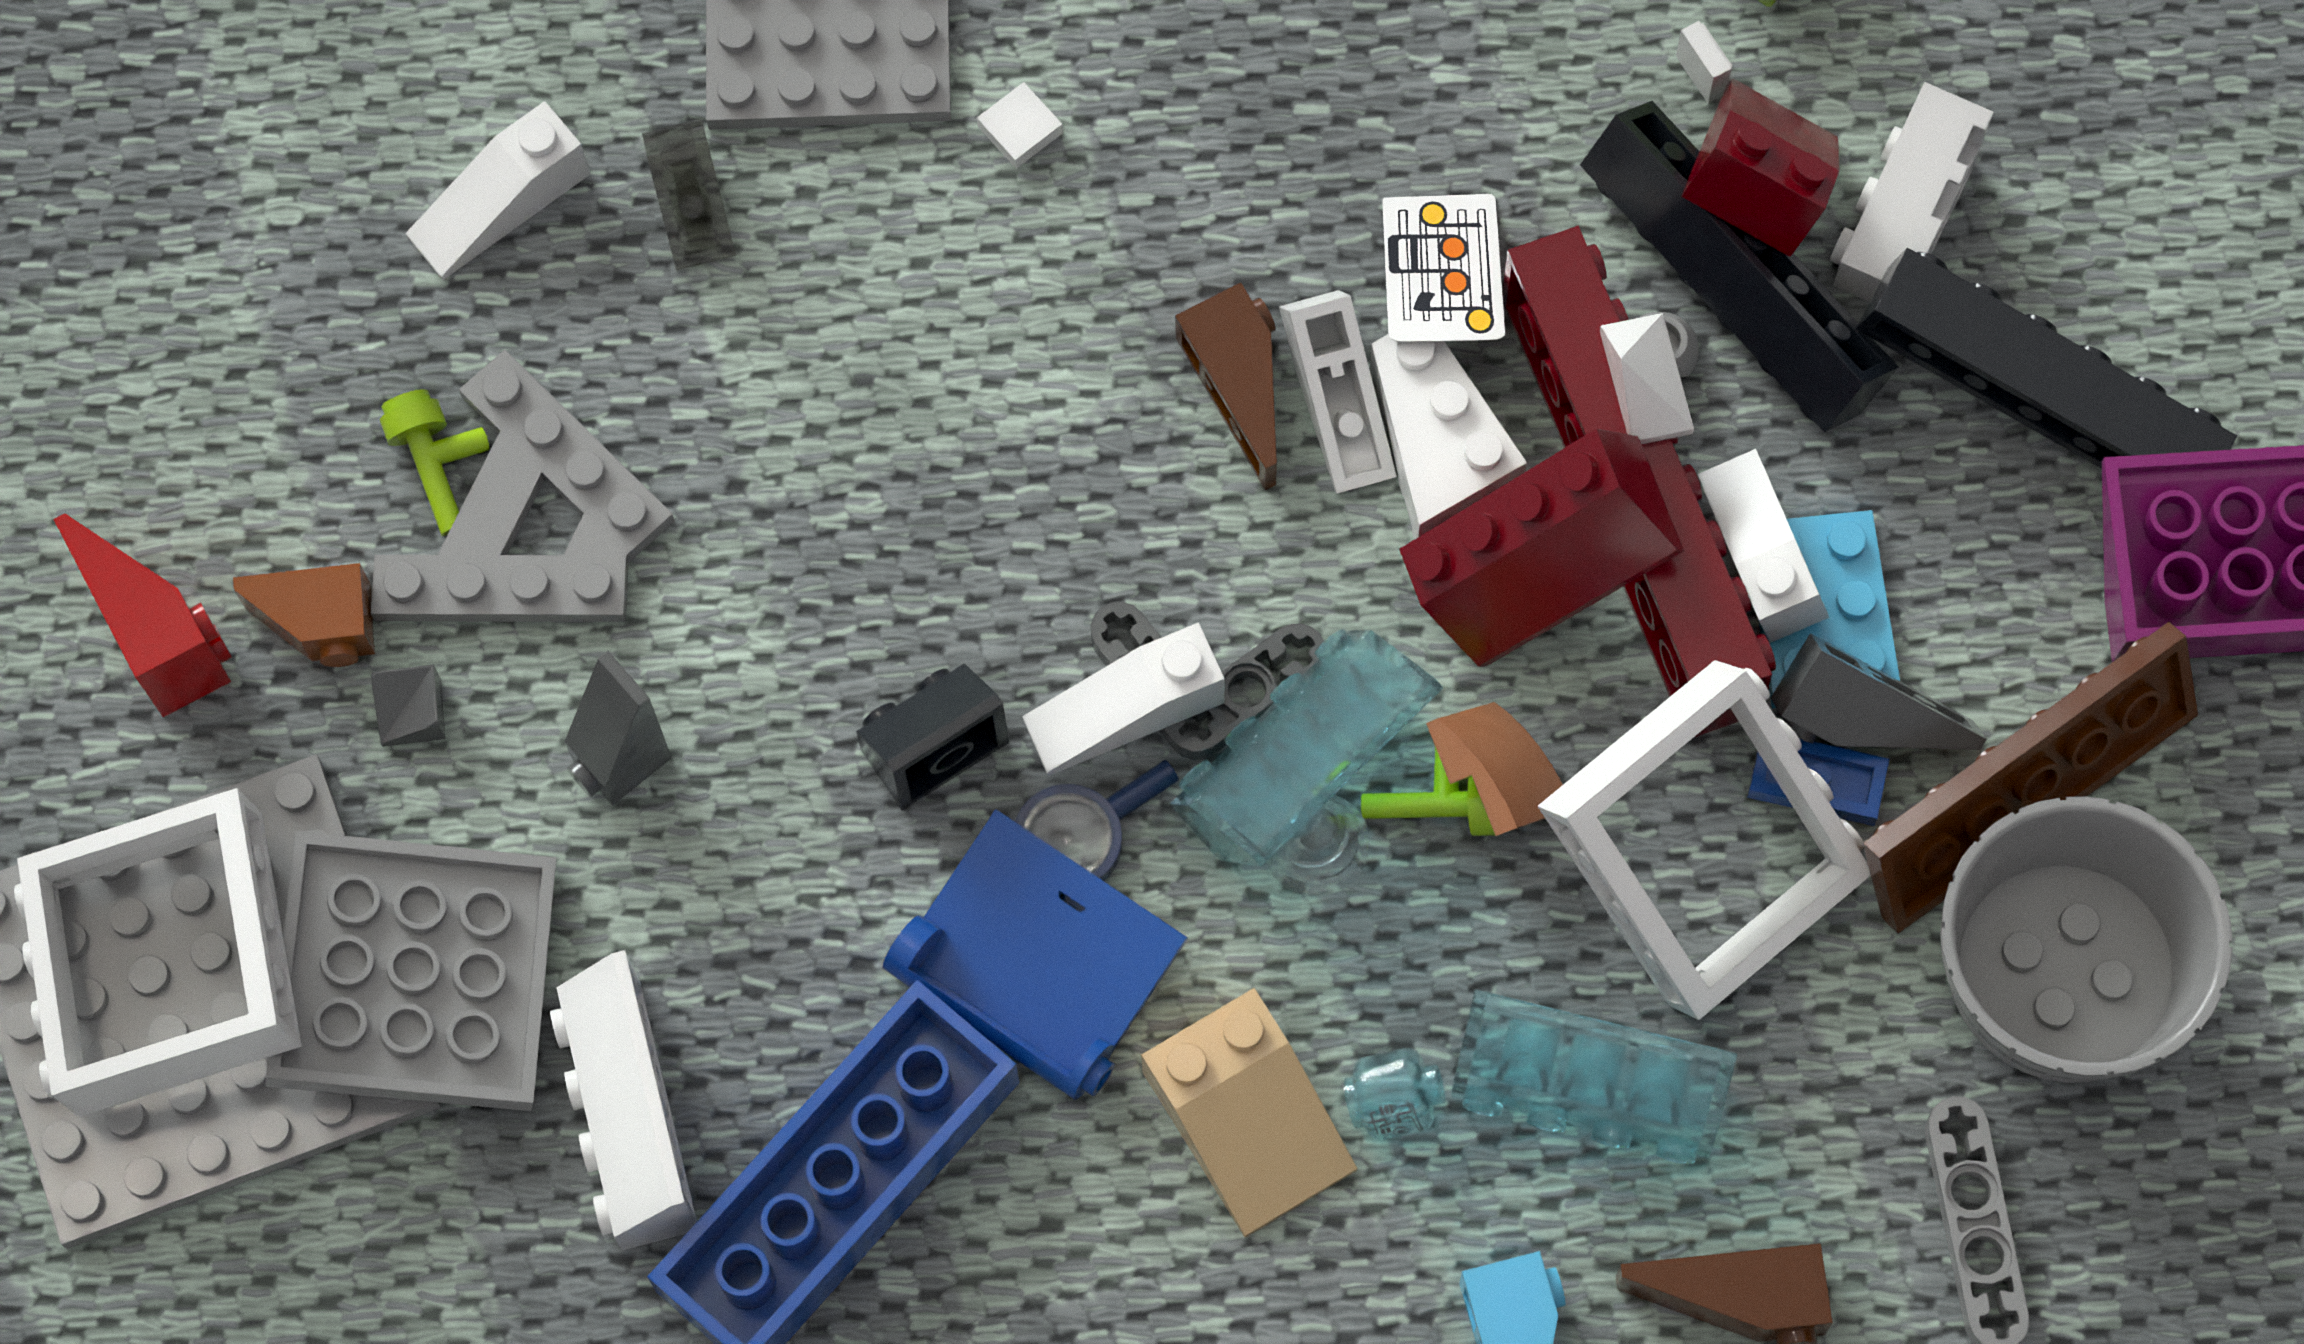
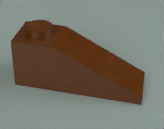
M1240 282L1175 315L1176 340L1262 486L1267 490L1276 485L1277 475L1271 333L1276 331V327L1271 313L1263 300L1259 297L1251 300Z
M1821 1243L1620 1264L1616 1274L1617 1290L1758 1342L1776 1340V1344H1817L1816 1336L1825 1335L1833 1323Z

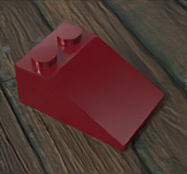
M1731 78L1723 92L1681 197L1791 257L1828 204L1840 171L1838 137Z

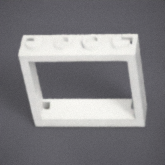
M1716 660L1538 805L1545 819L1664 1000L1671 1007L1697 1020L1705 1016L1871 876L1868 863L1861 853L1864 849L1862 838L1847 821L1839 819L1829 803L1834 798L1830 787L1817 772L1807 768L1798 751L1802 748V744L1792 728L1783 720L1776 718L1768 706L1766 700L1770 697V694L1764 682L1749 668L1741 669ZM1731 708L1825 859L1695 968L1597 817L1722 713Z
M238 788L17 858L21 883L15 886V900L20 914L26 920L29 941L23 944V958L29 974L35 981L37 1000L31 1004V1015L38 1034L43 1038L46 1058L39 1066L40 1077L47 1095L50 1098H55L78 1117L302 1047L263 815ZM220 838L248 1014L84 1066L58 890Z

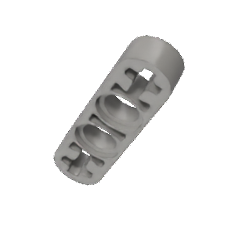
M1952 1096L1941 1100L1931 1111L1925 1124V1138L1965 1331L1972 1344H2020L2029 1329V1312L1989 1123L1984 1110L1975 1101L1966 1097ZM1949 1113H1957L1961 1123L1972 1124L1974 1129L1967 1133L1963 1143L1966 1158L1979 1153L1982 1162L1965 1160L1949 1168L1946 1167L1944 1159L1954 1160L1958 1154L1953 1135L1948 1133L1941 1134L1939 1127L1946 1124L1949 1119ZM1962 1176H1973L1979 1179L1985 1185L1988 1192L1986 1205L1977 1210H1967L1960 1207L1954 1201L1951 1194L1952 1183ZM1977 1240L1987 1241L1999 1250L2001 1266L1996 1273L1980 1275L1967 1265L1965 1249L1971 1242ZM2006 1282L2009 1292L2000 1290L1996 1295L1998 1311L2001 1316H2012L2015 1324L2005 1331L2004 1339H1996L1993 1329H1982L1980 1321L1985 1319L1990 1312L1988 1295L1984 1293L1975 1298L1972 1295L1971 1288L1990 1289Z

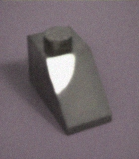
M702 119L642 133L676 270L736 256Z

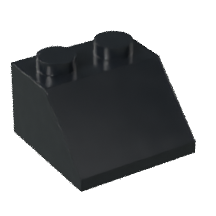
M965 663L951 672L948 669H941L929 675L918 685L916 689L918 693L897 706L895 703L890 702L878 707L864 719L862 723L864 727L856 731L862 753L901 810L909 807L1009 743L1003 702L996 692Z

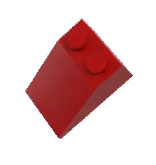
M64 513L53 519L136 680L162 717L231 682L222 663L233 657L202 603L190 608L177 587Z

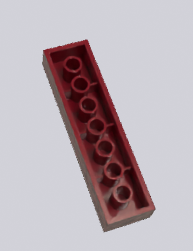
M1579 225L1508 249L1502 288L1503 305L1564 448L1596 428L1627 434L1603 346L1600 326L1629 319L1620 299L1610 300L1602 281L1607 278V272L1601 252L1596 244L1587 246ZM1678 437L1642 444L1684 551L1623 586L1669 697L1714 660L1741 669H1751L1764 682L1769 691V683L1772 677L1771 671L1776 670L1772 648L1764 634L1755 636L1746 615L1751 613V603L1747 590L1738 576L1730 578L1722 559L1727 554L1722 532L1715 520L1706 522L1698 504V501L1702 500V490L1694 468L1691 464L1682 466L1673 446L1678 444ZM1729 708L1695 737L1739 721L1731 708Z

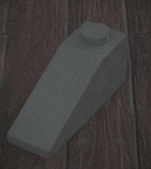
M1811 633L1771 696L1772 702L1781 717H1783L1782 720L1792 728L1798 738L1809 743H1814L1818 736L1835 746L1980 750L1987 740L1975 722L1970 718Z
M607 651L596 662L564 742L574 761L567 767L573 779L589 797L600 791L613 806L668 762L672 756L650 698L611 653Z

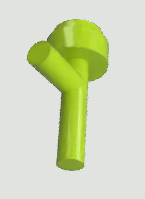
M425 389L406 392L383 403L381 407L384 415L379 420L388 445H409L441 536H447L459 510L442 465L489 451V442L482 427L433 441L431 435L440 432L447 426L438 399L431 398L428 390Z
M1436 747L1433 792L1362 793L1361 814L1363 819L1468 817L1472 836H1495L1473 777L1468 779V791H1459V781L1450 784Z

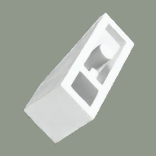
M545 101L497 134L405 233L407 238L442 280L446 279L588 177L591 173L582 144Z
M1337 290L1279 306L1294 367L1335 493L1338 494L1397 477L1351 296Z
M1754 449L1699 473L1698 477L1769 642L1771 643L1829 618L1757 450Z
M1198 622L1136 648L1022 716L1023 722L1046 774L1050 776L1224 704L1225 678Z

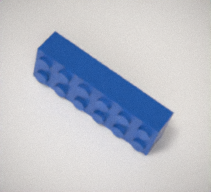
M916 980L647 1276L656 1293L714 1344H786L1020 1083L1016 1063L920 981Z

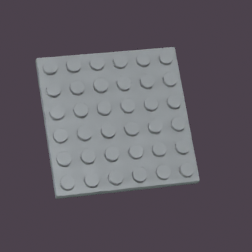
M317 754L163 810L167 811L238 788L262 812L282 933L284 930L295 831L347 836L322 762ZM220 838L58 890L84 1066L248 1014ZM18 864L0 871V1053L59 1240L64 1248L69 1249L441 1108L440 1103L266 1087L267 1057L78 1117L55 1098H50L41 1081L39 1066L46 1058L43 1038L38 1034L31 1015V1004L37 1000L35 981L29 974L23 958V944L28 942L29 938L26 920L20 914L15 900V886L21 883Z

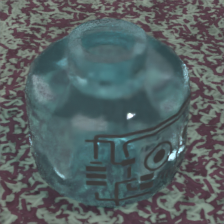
M1403 1048L1363 1057L1355 1063L1353 1076L1344 1078L1345 1099L1351 1121L1356 1129L1364 1127L1367 1133L1375 1140L1389 1139L1429 1129L1434 1122L1435 1105L1445 1103L1443 1080L1437 1064L1426 1066L1421 1055L1413 1048Z

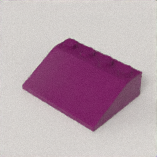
M2304 445L2103 458L2104 598L2112 662L2125 654L2135 641L2142 637L2150 636L2167 622H2170L2186 635L2190 658L2304 651Z

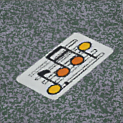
M1492 194L1383 198L1388 334L1390 339L1397 342L1498 340L1504 337L1505 324L1495 196Z

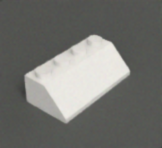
M623 950L608 955L556 987L561 1008L550 1011L559 1048L562 1049L569 1046L571 1048L575 1070L564 1072L573 1110L584 1108L590 1132L579 1134L585 1166L588 1173L599 1170L604 1191L603 1195L593 1197L598 1224L603 1236L613 1233L621 1250H626L686 1234L697 1222L641 983L626 951Z

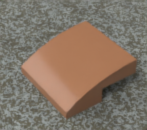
M1492 702L1426 723L1450 784L1473 777L1495 836L1545 819L1538 805L1563 784L1540 746L1511 714L1496 702Z

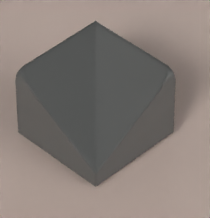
M434 664L371 673L373 697L382 747L446 739L442 684Z

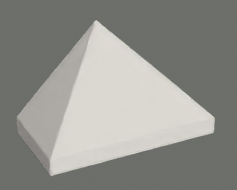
M1663 313L1600 326V334L1627 434L1638 436L1641 444L1693 434L1694 426Z

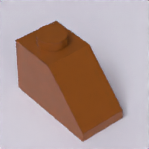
M360 563L233 577L234 591L244 608L311 661H320L322 665L328 667H345L357 663L359 660L358 656L375 654L373 618L371 616V584Z

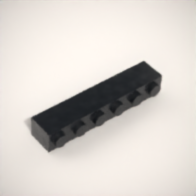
M1653 101L1616 114L1580 164L1585 172L1596 182L1599 191L1617 205L1636 226L1641 237L1660 252L1676 270L1679 278L1686 285L1693 288L1714 311L1720 323L1736 335L1757 358L1761 368L1779 382L1799 404L1803 414L1814 421L1824 433L1859 416L1899 366L1874 339L1856 329L1859 323L1794 253L1789 257L1681 197L1700 151Z
M1907 247L1887 268L1856 328L1858 331L2101 469L2104 457L2231 450L2237 438L2236 434L2223 428L2219 419L2213 414L2199 408H2188L2167 396L2166 390L2157 382L2145 377L2130 375L2113 365L2109 356L2101 350L2074 343L2057 333L2056 327L2048 320L2033 314H2023L2002 302V297L1992 288L1980 283L1967 282L1948 271L1946 264L1942 260L1926 252H1915Z

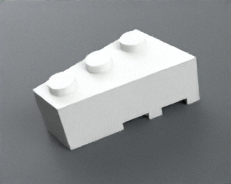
M1924 82L1903 129L1895 126L1888 138L1880 160L1886 162V165L1879 180L1870 176L1860 195L1855 211L1862 213V216L1855 231L1845 227L1835 245L1830 261L1839 265L1833 286L1870 302L1887 268L1907 247L1915 252L1932 254L1976 164L1994 113L1993 111Z
M1389 334L1372 343L1370 374L1387 439L1390 442L1398 473V481L1402 496L1405 499L1414 539L1526 472V460L1444 341L1397 342L1390 339Z

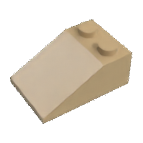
M1255 988L1141 1054L1142 1072L1245 1238L1358 1170L1290 1043Z

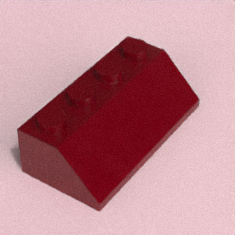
M1597 428L1399 549L1421 607L1478 667L1492 664L1684 551L1639 437Z

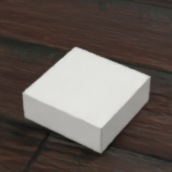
M1697 21L1681 30L1676 58L1709 104L1723 95L1726 85L1730 80L1732 64L1704 23L1701 24L1700 21Z
M1024 82L977 117L978 128L1016 169L1063 134V124Z

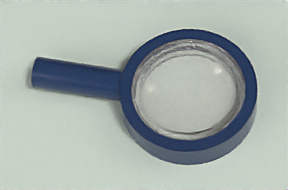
M1163 760L1106 799L1098 792L1085 786L1076 784L1054 785L1033 795L1022 806L1015 822L1105 881L1116 868L1122 852L1120 820L1178 782L1179 778L1169 762Z

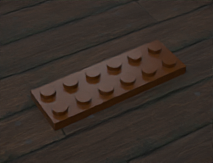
M2167 622L2150 636L2138 639L2128 648L2125 654L2100 672L2085 677L2075 690L2050 708L2035 713L2024 727L1999 745L1984 750L1974 763L1946 783L1934 786L1925 795L1923 800L1895 820H1889L1879 826L1873 835L1863 842L1880 914L1885 922L1899 934L1943 902L1950 881L1953 882L1952 875L1962 856L1974 841L1978 843L1979 836L1998 820L2012 812L2017 814L2020 808L2039 801L2060 798L2061 801L2066 800V797H2087L2197 717L2198 709L2186 635L2170 622Z

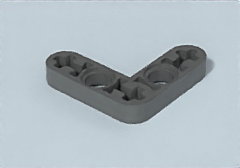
M1111 602L1101 607L1094 615L1090 625L1092 646L1106 666L1130 653L1118 639L1110 643L1105 641L1108 638V623L1114 621L1120 627L1131 623L1133 626L1130 629V639L1135 648L1162 638L1139 609L1125 602ZM1302 623L1289 624L1277 630L1221 671L1225 678V703L1192 716L1197 722H1201L1206 718L1210 720L1208 724V739L1201 741L1196 735L1190 736L1187 739L1182 737L1185 733L1184 720L1163 728L1159 732L1182 757L1191 760H1202L1216 754L1320 676L1326 663V646L1321 634L1313 627ZM1292 643L1300 649L1308 644L1311 647L1308 657L1309 665L1303 667L1297 661L1288 664L1280 670V681L1284 685L1277 687L1270 670L1260 662L1267 659L1271 670H1273L1286 659L1285 645ZM1247 677L1258 680L1266 691L1262 701L1252 707L1239 706L1233 702L1228 692L1230 686L1236 680Z

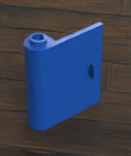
M995 809L925 916L918 915L914 917L897 936L884 959L882 968L908 987H911L916 980L920 981L996 1047L1072 1099L1077 1100L1085 1091L1091 1096H1095L1107 1082L1115 1067V1063L1109 1060L1110 1056L1175 960L1188 937Z

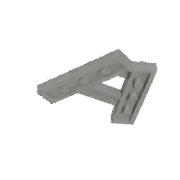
M504 349L459 389L461 397L498 433V436L438 555L374 556L371 616L374 621L626 622L629 562L675 522L673 514ZM544 480H546L582 516L564 555H507Z

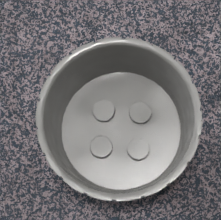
M2066 797V800L2061 801L2060 798L2039 801L2020 808L2017 814L2013 812L2008 814L1979 836V842L1974 841L1962 856L1952 875L1953 882L1950 881L1944 899L1940 931L1942 959L1952 997L1962 1019L1973 1035L2002 1061L2024 1073L2045 1080L2065 1083L2092 1082L2130 1075L2153 1066L2179 1050L2196 1035L2195 1031L2201 1030L2215 1011L2223 995L2220 994V991L2225 989L2231 969L2232 947H2229V943L2232 942L2231 920L2225 899L2222 900L2220 897L2222 891L2213 872L2201 856L2198 857L2194 853L2196 851L2195 848L2177 831L2164 822L2160 824L2156 821V817L2136 807L2117 801L2113 804L2109 803L2110 800L2095 797Z

